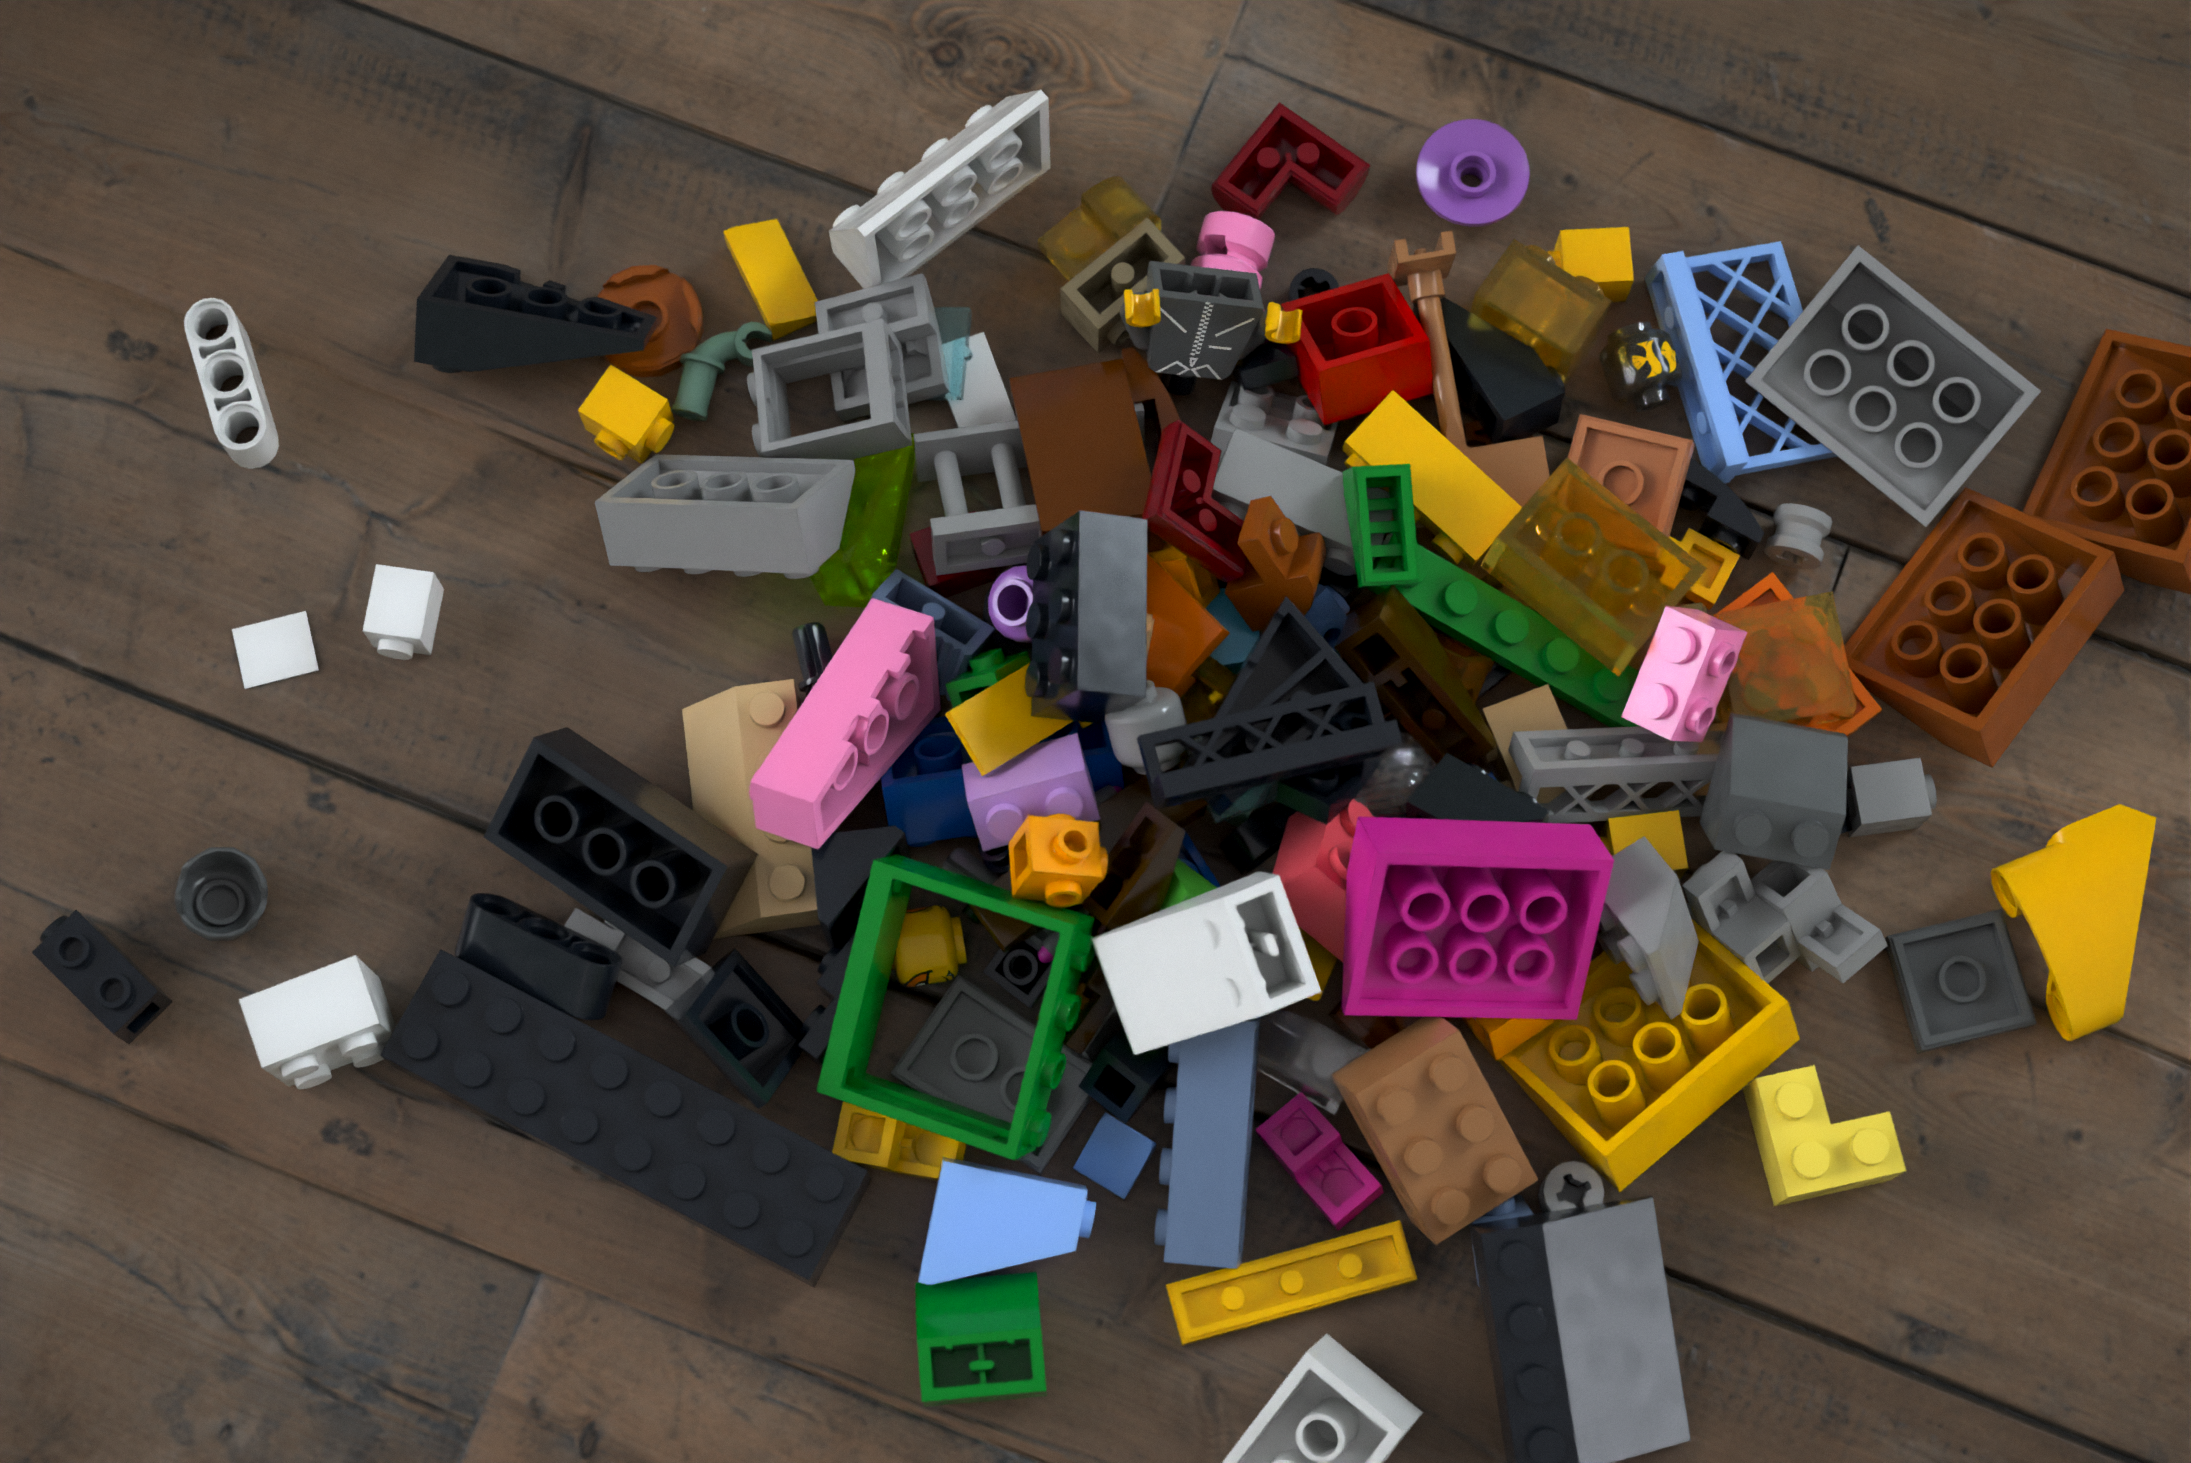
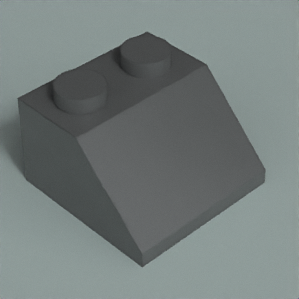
M1730 713L1699 821L1713 848L1830 870L1846 817L1848 737L1844 733Z

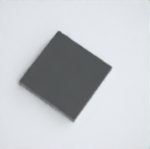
M2002 909L1901 932L1885 938L1888 945L1886 951L1917 1054L2032 1027L2037 1023Z

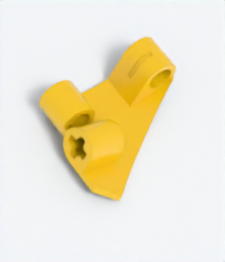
M2121 804L2063 827L2049 839L2045 848L1991 870L1993 890L2001 907L2012 918L2024 915L2049 968L2046 989L2048 1013L2055 1028L2066 1041H2073L2120 1022L2124 1015L2156 817Z

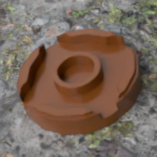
M657 265L632 266L612 275L602 285L603 290L597 297L656 316L657 327L643 351L604 355L601 357L625 374L638 378L660 377L682 367L683 364L679 361L681 355L690 353L697 347L704 333L703 309L692 285L682 276L680 278L678 275L670 273L669 269Z

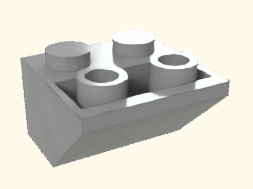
M1231 381L1214 426L1211 443L1222 450L1221 460L1235 428H1238L1327 466L1339 421L1323 425L1307 395L1294 397L1278 393L1269 385L1249 391L1244 390L1239 382Z
M1645 836L1612 856L1614 864L1599 923V928L1602 932L1597 934V938L1603 950L1615 965L1624 961L1632 970V973L1629 974V979L1642 1000L1647 1005H1651L1656 1001L1672 1020L1682 1012L1699 940L1678 876Z

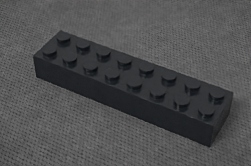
M442 949L437 954L380 1054L394 1068L814 1288L872 1181L868 1171Z

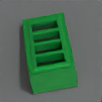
M1410 464L1357 466L1343 471L1344 498L1359 587L1420 583ZM1388 487L1390 498L1367 499V488ZM1392 510L1394 521L1369 522V511ZM1396 533L1398 544L1371 545L1370 534ZM1400 556L1401 568L1373 569L1372 557Z

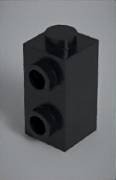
M75 910L69 917L65 915L53 921L40 937L42 943L32 952L115 1036L128 1044L138 1037L173 1002L99 927L78 910Z

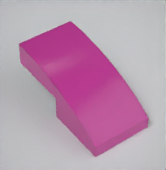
M1302 1092L1297 1094L1255 1129L1257 1135L1283 1168L1337 1231L1384 1193L1382 1185L1342 1142L1340 1133Z

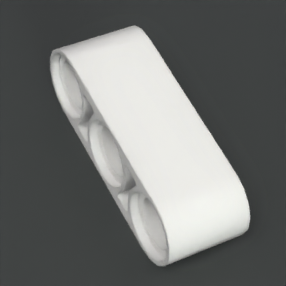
M216 298L202 299L194 303L187 311L184 327L214 432L229 456L239 466L249 469L261 468L270 463L276 456L279 440L249 336L230 305ZM217 325H228L227 331L216 340L205 339L211 328ZM237 375L244 376L242 383L236 389L228 392L220 391L226 379ZM247 427H259L258 433L253 440L243 444L235 443L236 437L241 430Z

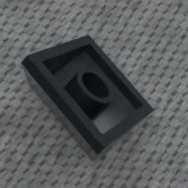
M897 826L832 833L819 849L811 847L818 920L830 949L838 943L844 947L856 932L873 860L895 854L911 859L906 835Z
M735 948L723 956L665 1010L666 1014L734 1088L758 1109L767 1104L803 1052L799 1047V1043L804 1038L800 1034L804 1023Z

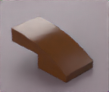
M1133 347L1121 349V358H1123L1133 403H1143L1144 419L1154 418L1158 442L1160 443L1163 429L1176 420H1180L1168 391L1158 375L1149 368L1148 362Z

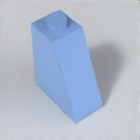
M943 1157L918 1275V1283L932 1285L1076 1251L1078 1237H1090L1096 1202L1086 1200L1088 1189L1085 1185Z

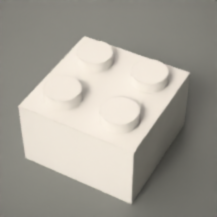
M356 955L239 999L261 1067L288 1087L296 1084L297 1089L311 1088L332 1078L331 1070L353 1062L354 1067H364L383 1060L380 1054L396 1028L379 977Z

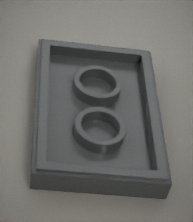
M958 975L892 1070L891 1076L908 1088L1012 1123L1036 1026ZM1064 1044L1061 1053L1066 1055L1065 1071L1059 1085L1055 1089H1051L1046 1112L1051 1113L1048 1135L1044 1143L1040 1147H1036L1035 1151L1016 1159L1040 1176L1093 1099L1078 1087L1093 1063Z

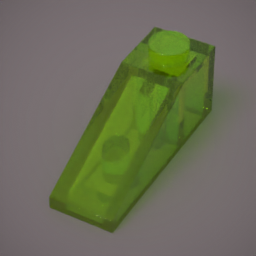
M911 433L912 446L852 459L856 471L840 547L819 566V570L815 574L809 576L825 606L866 608L872 594L893 573L897 565L915 462L914 433Z

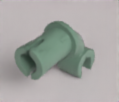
M749 322L743 324L737 331L723 332L710 337L695 347L690 353L682 354L679 361L684 365L675 404L672 405V413L689 420L706 421L717 375L723 374L725 371L723 363L737 358L742 364L753 367L752 351L747 348L746 342L753 338L771 342L772 332L759 322Z

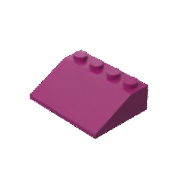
M1358 817L1347 868L1342 1011L1344 1015L1577 1020L1614 864L1613 857L1591 824Z

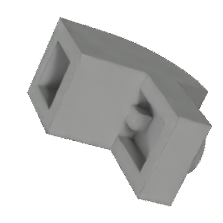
M1722 851L1709 863L1700 866L1693 876L1682 885L1688 899L1687 907L1691 919L1767 984L1801 956L1788 919L1756 896L1744 862L1736 854Z
M1773 860L1750 880L1756 896L1788 919L1801 954L1797 960L1811 972L1820 967L1840 982L1845 983L1888 946L1879 928L1841 903L1828 873L1821 868Z

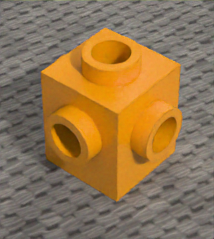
M1053 814L1047 817L1028 815L1009 841L1012 898L1041 900L1053 907H1070L1082 904L1096 885L1105 878L1108 855L1106 848L1100 846L1098 822L1076 820L1073 816L1067 814Z

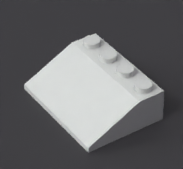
M1042 90L1008 96L994 107L986 105L980 108L969 118L964 130L950 140L943 138L936 141L925 151L920 163L905 174L902 171L894 173L881 184L875 197L861 207L853 205L847 208L836 218L833 228L829 230L832 251L864 289L908 277L1050 169L1049 98Z

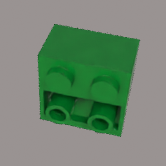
M1037 1272L961 1278L932 1285L915 1283L921 1402L925 1407L1047 1396Z

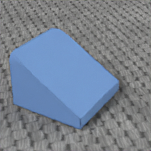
M1104 1112L1073 1169L1125 1200L1154 1153L1156 1143Z

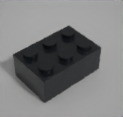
M1080 510L1034 541V545H1032L1028 553L1027 575L1030 580H1033V603L1030 605L1026 616V633L1029 638H1032V662L1026 671L1025 691L1027 696L1031 697V716L1100 723L1105 720L1106 714L1122 711L1146 698L1147 519Z

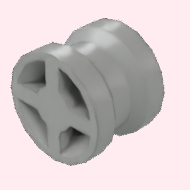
M1794 503L1778 505L1773 516V521L1777 526L1775 535L1768 538L1764 553L1771 560L1792 568H1819L1824 556L1820 544L1822 538L1830 533L1833 523L1831 517L1816 508Z
M1570 1161L1561 1163L1546 1175L1539 1186L1538 1201L1541 1211L1545 1213L1576 1208L1578 1204L1580 1207L1603 1203L1605 1191L1602 1179L1593 1168L1585 1163ZM1567 1178H1568V1180H1569V1183H1572V1184H1575V1185H1577V1186H1578V1188H1577V1187H1575V1186H1574V1185H1570V1184H1568V1182H1567V1180H1566V1179H1567Z

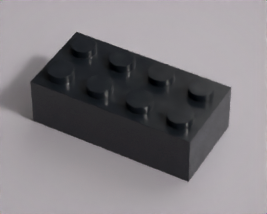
M568 727L533 737L484 835L485 839L674 967L707 952L758 855Z

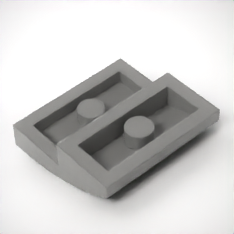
M923 273L815 302L819 333L882 318L885 320L901 343L908 404L951 393L936 314L927 280ZM863 365L830 373L835 412L840 419L847 421L870 415L866 366Z

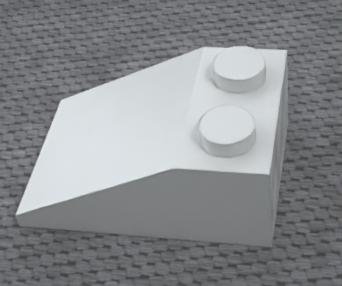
M1326 1333L1304 1354L1222 1463H1384L1423 1412Z

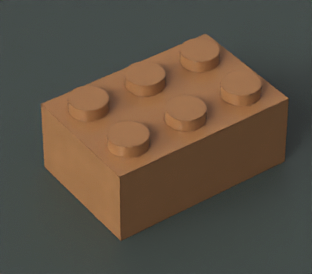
M1422 1017L1331 1074L1411 1223L1434 1244L1437 1245L1538 1181L1532 1166L1459 1029L1444 1018Z

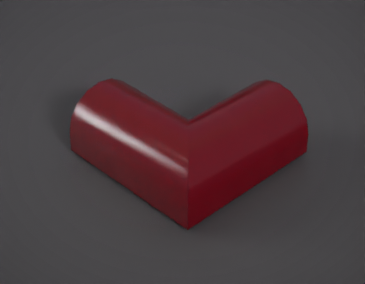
M1279 102L1213 182L1211 191L1213 198L1224 211L1248 215L1259 220L1288 183H1291L1325 208L1339 215L1349 206L1360 191L1368 176L1370 164Z
M1178 419L1162 431L1142 519H1147L1148 530L1216 578L1224 582L1233 581L1244 576L1247 562L1246 555L1237 544L1244 521L1211 498L1222 450Z

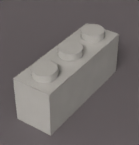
M1235 428L1218 465L1211 498L1244 521L1251 500L1272 496L1283 514L1294 523L1298 536L1317 532L1321 533L1326 545L1324 567L1344 576L1357 575L1344 498L1342 472ZM1367 488V499L1390 498L1387 491L1380 488ZM1392 510L1369 511V522L1390 521L1393 515ZM1370 534L1371 545H1381L1385 534Z

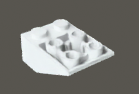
M1256 872L1091 938L1132 1052L1135 1055L1266 1015L1321 992L1280 876L1276 874Z

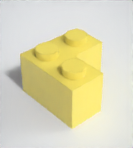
M1815 1065L1755 1078L1743 1089L1774 1206L1890 1181L1906 1172L1890 1111L1831 1124Z

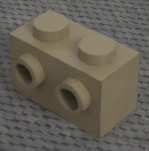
M1148 218L1144 219L1060 288L1061 314L1098 354L1111 343L1114 346H1119L1130 338L1120 316V308L1124 303V290L1132 289L1133 293L1141 292L1146 294L1149 261L1185 265V257Z

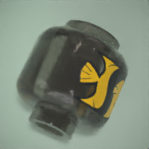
M1640 322L1625 326L1607 336L1609 344L1601 350L1599 361L1613 401L1626 405L1635 404L1637 412L1652 410L1670 401L1668 392L1673 390L1682 379V370L1668 332L1661 329H1652L1650 322Z

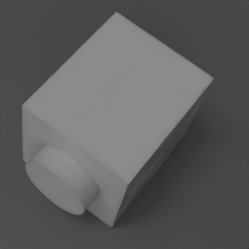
M1921 758L1853 766L1847 770L1849 820L1852 830L1848 831L1849 838L1920 828L1932 816L1931 809L1936 808L1937 796L1934 780L1930 774L1924 775Z

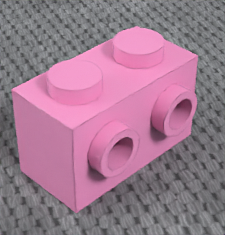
M1665 606L1621 717L1670 741L1703 742L1707 730L1714 719L1716 708L1729 676L1737 663L1738 655L1747 632L1698 609Z

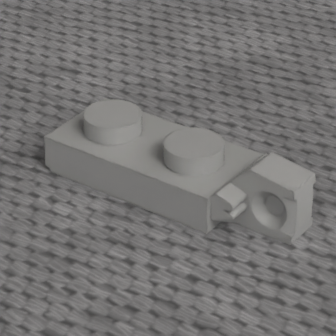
M578 908L574 909L565 924V927L617 952L622 957V964L616 981L665 1010L712 968L696 957L674 967L606 920L602 923Z

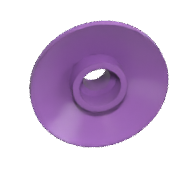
M1479 119L1454 121L1435 131L1423 145L1416 166L1417 185L1426 204L1443 219L1468 227L1490 225L1510 215L1523 200L1530 177L1527 155L1519 141L1503 127ZM1471 174L1476 176L1481 184L1477 187H1469L1461 182V178L1464 175Z

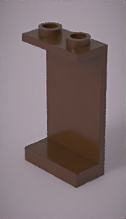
M1123 358L1009 378L1013 411L1019 425L1039 518L1041 537L1080 510L1142 519L1151 481V473ZM1147 529V552L1163 550L1162 539Z

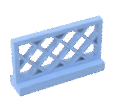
M1781 241L1686 258L1683 251L1662 254L1644 278L1662 337L1669 342L1672 349H1675L1677 355V370L1673 373L1701 465L1724 483H1729L1736 475L1838 457L1823 444L1810 445L1792 434L1791 430L1795 425L1792 419L1789 418L1785 426L1781 427L1757 412L1756 409L1763 399V396L1758 392L1748 406L1730 395L1726 380L1732 370L1746 379L1755 370V367L1740 359L1750 340L1768 351L1779 341L1758 328L1768 309L1787 320L1789 328L1803 312ZM1768 260L1775 281L1769 292L1741 276L1747 264ZM1738 265L1735 271L1729 268ZM1708 271L1727 283L1717 302L1697 290L1692 273ZM1733 288L1761 304L1751 323L1723 306ZM1704 311H1706L1707 313H1709V316L1707 317V319H1706V316H1705ZM1716 318L1743 335L1733 354L1713 342L1710 327ZM1720 363H1722L1723 365H1725V368H1724L1723 371H1722V368H1721ZM1737 416L1742 418L1740 423H1738ZM1748 423L1776 439L1769 453L1749 457L1742 436ZM1783 445L1790 448L1788 450L1780 451Z

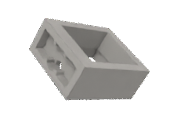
M883 318L752 350L754 372L748 374L747 384L752 402L758 411L759 423L753 424L752 437L755 449L760 457L852 460L912 446L902 347L900 341ZM863 365L866 366L871 419L791 438L787 383Z

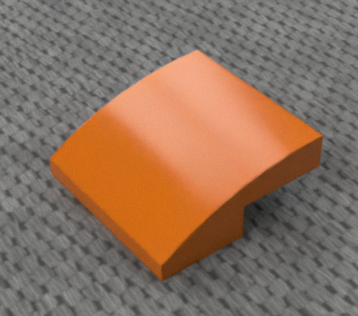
M1147 552V614H1152V618L1155 620L1146 663V680L1153 681L1155 687L1173 690L1181 698L1197 681L1191 674L1230 633Z

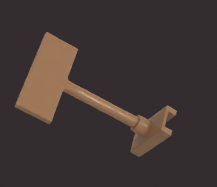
M1446 231L1440 233L1435 251L1426 253V248L1415 250L1414 255H1409L1406 239L1394 240L1387 264L1388 273H1390L1397 287L1408 285L1411 302L1418 304L1421 326L1430 339L1433 393L1441 434L1524 509L1523 511L1554 506L1555 501L1543 436L1473 448L1468 447L1466 444L1440 301L1441 298L1445 297L1442 279L1448 277L1456 256L1453 232ZM1419 520L1415 523V529L1426 528Z

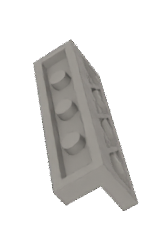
M1711 723L1703 742L1670 741L1641 726L1513 732L1508 751L1522 775L1518 792L1527 793L1537 799L1540 788L1564 787L1566 789L1565 792L1549 803H1539L1544 808L1550 810L1548 823L1607 821L1608 818L1679 810L1680 817L1701 816L1707 795L1696 796L1694 792L1712 779L1727 723ZM1672 781L1675 784L1657 798H1642L1641 794L1658 782ZM1619 784L1621 787L1604 800L1589 801L1586 798L1603 785Z

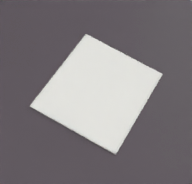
M306 611L232 629L244 689L319 671Z

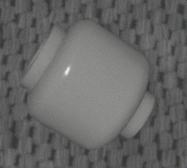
M1146 680V698L1122 711L1105 715V723L1116 759L1124 766L1132 767L1135 772L1146 775L1137 742L1139 735L1187 724L1179 695L1169 688L1155 687L1154 682L1151 680ZM1177 742L1155 747L1161 771L1163 772L1176 766L1181 761L1180 755L1187 748Z

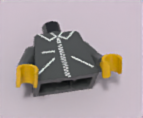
M1149 261L1146 294L1141 292L1133 293L1132 289H1125L1124 303L1120 308V316L1134 346L1146 351L1148 366L1151 370L1163 373L1161 382L1166 390L1179 396L1188 395L1194 391L1197 377L1221 380L1229 377L1238 360H1244L1266 340L1281 344L1297 342L1300 339L1303 312L1300 309L1291 312L1281 311L1280 304L1270 302L1268 308L1264 310L1256 273Z

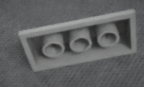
M654 454L595 501L609 564L611 566H633L639 572H651L661 568L684 569V572L687 574H702L711 570L733 571L736 576L741 577L753 576L762 572L784 573V576L790 579L811 576L840 547L856 471L854 461L840 459Z

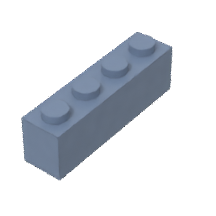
M1253 1018L1169 1044V1062L1179 1064L1177 1087H1167L1164 1104V1123L1174 1124L1172 1148L1162 1149L1159 1171L1160 1184L1169 1185L1168 1209H1158L1155 1225V1245L1165 1246L1164 1262L1237 1269L1243 1261L1261 1019Z

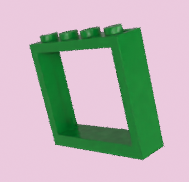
M898 854L874 859L816 1092L1012 1160L1035 1151L1036 1147H1040L1044 1143L1050 1129L1051 1113L1046 1112L1051 1089H1055L1059 1085L1065 1071L1066 1055L1062 1054L1061 1050L1066 1031H1070L1073 1028L1080 1012L1081 997L1076 995L1081 972H1085L1089 968L1095 954L1091 938H1094L1091 936L1095 918L1066 908L1053 907L1041 900L1012 898V891ZM912 885L1060 933L1012 1123L866 1073Z

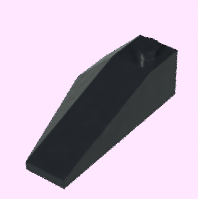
M449 254L417 298L414 362L432 365L441 372L458 373L462 371L474 372L643 351L657 327V317L601 297H590L579 301L565 294L566 285L549 280L543 283V287H538L521 281V270L514 267Z

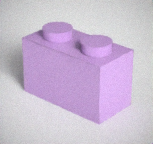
M1078 733L1033 745L984 776L980 774L974 762L962 765L967 803L983 851L1009 845V841L1028 815L1047 817L1053 814H1067L1080 821L1093 822L1100 820L1092 779Z

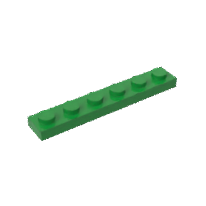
M1396 533L1388 534L1382 545L1398 544ZM1417 544L1420 583L1394 586L1428 624L1538 687L1548 684L1554 696L1610 728L1639 726L1621 717L1639 674L1637 669ZM1400 556L1376 557L1373 569L1401 568ZM1390 586L1365 588L1378 595Z

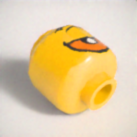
M940 905L906 910L892 969L896 971L899 982L906 987H913L954 979L958 972V964L967 963L960 916L951 918L948 910Z

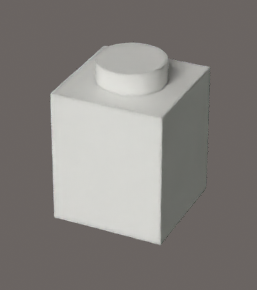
M376 564L362 631L373 647L378 648L377 652L379 654L401 660L412 659L413 653L431 655L444 588L435 573Z

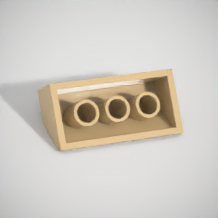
M794 679L734 686L682 709L693 811L758 854L713 939L820 925L811 847L757 829L753 801L749 795L750 782L755 772L761 767L800 708V699Z

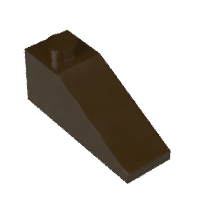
M1394 585L1388 587L1348 615L1334 648L1365 683L1374 682L1378 698L1436 764L1440 762L1446 753L1465 763H1473L1495 749L1497 743L1432 628Z

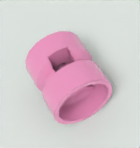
M1228 211L1210 212L1204 217L1196 250L1201 256L1194 258L1191 266L1256 273L1259 288L1261 289L1263 277L1259 272L1267 268L1275 233L1262 221L1248 215Z

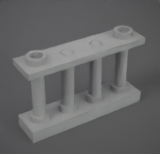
M1136 403L1134 407L1145 448L1143 403ZM1012 420L913 434L918 482L938 480L945 517L930 519L936 576L1027 563L1030 548L1034 545V541L1041 537L1036 504L1026 505L1018 468L1027 467L1018 421ZM995 472L1003 509L968 513L961 476Z

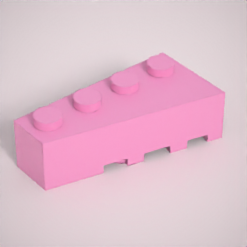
M872 598L750 782L749 795L753 801L757 829L819 849L941 710L934 617Z

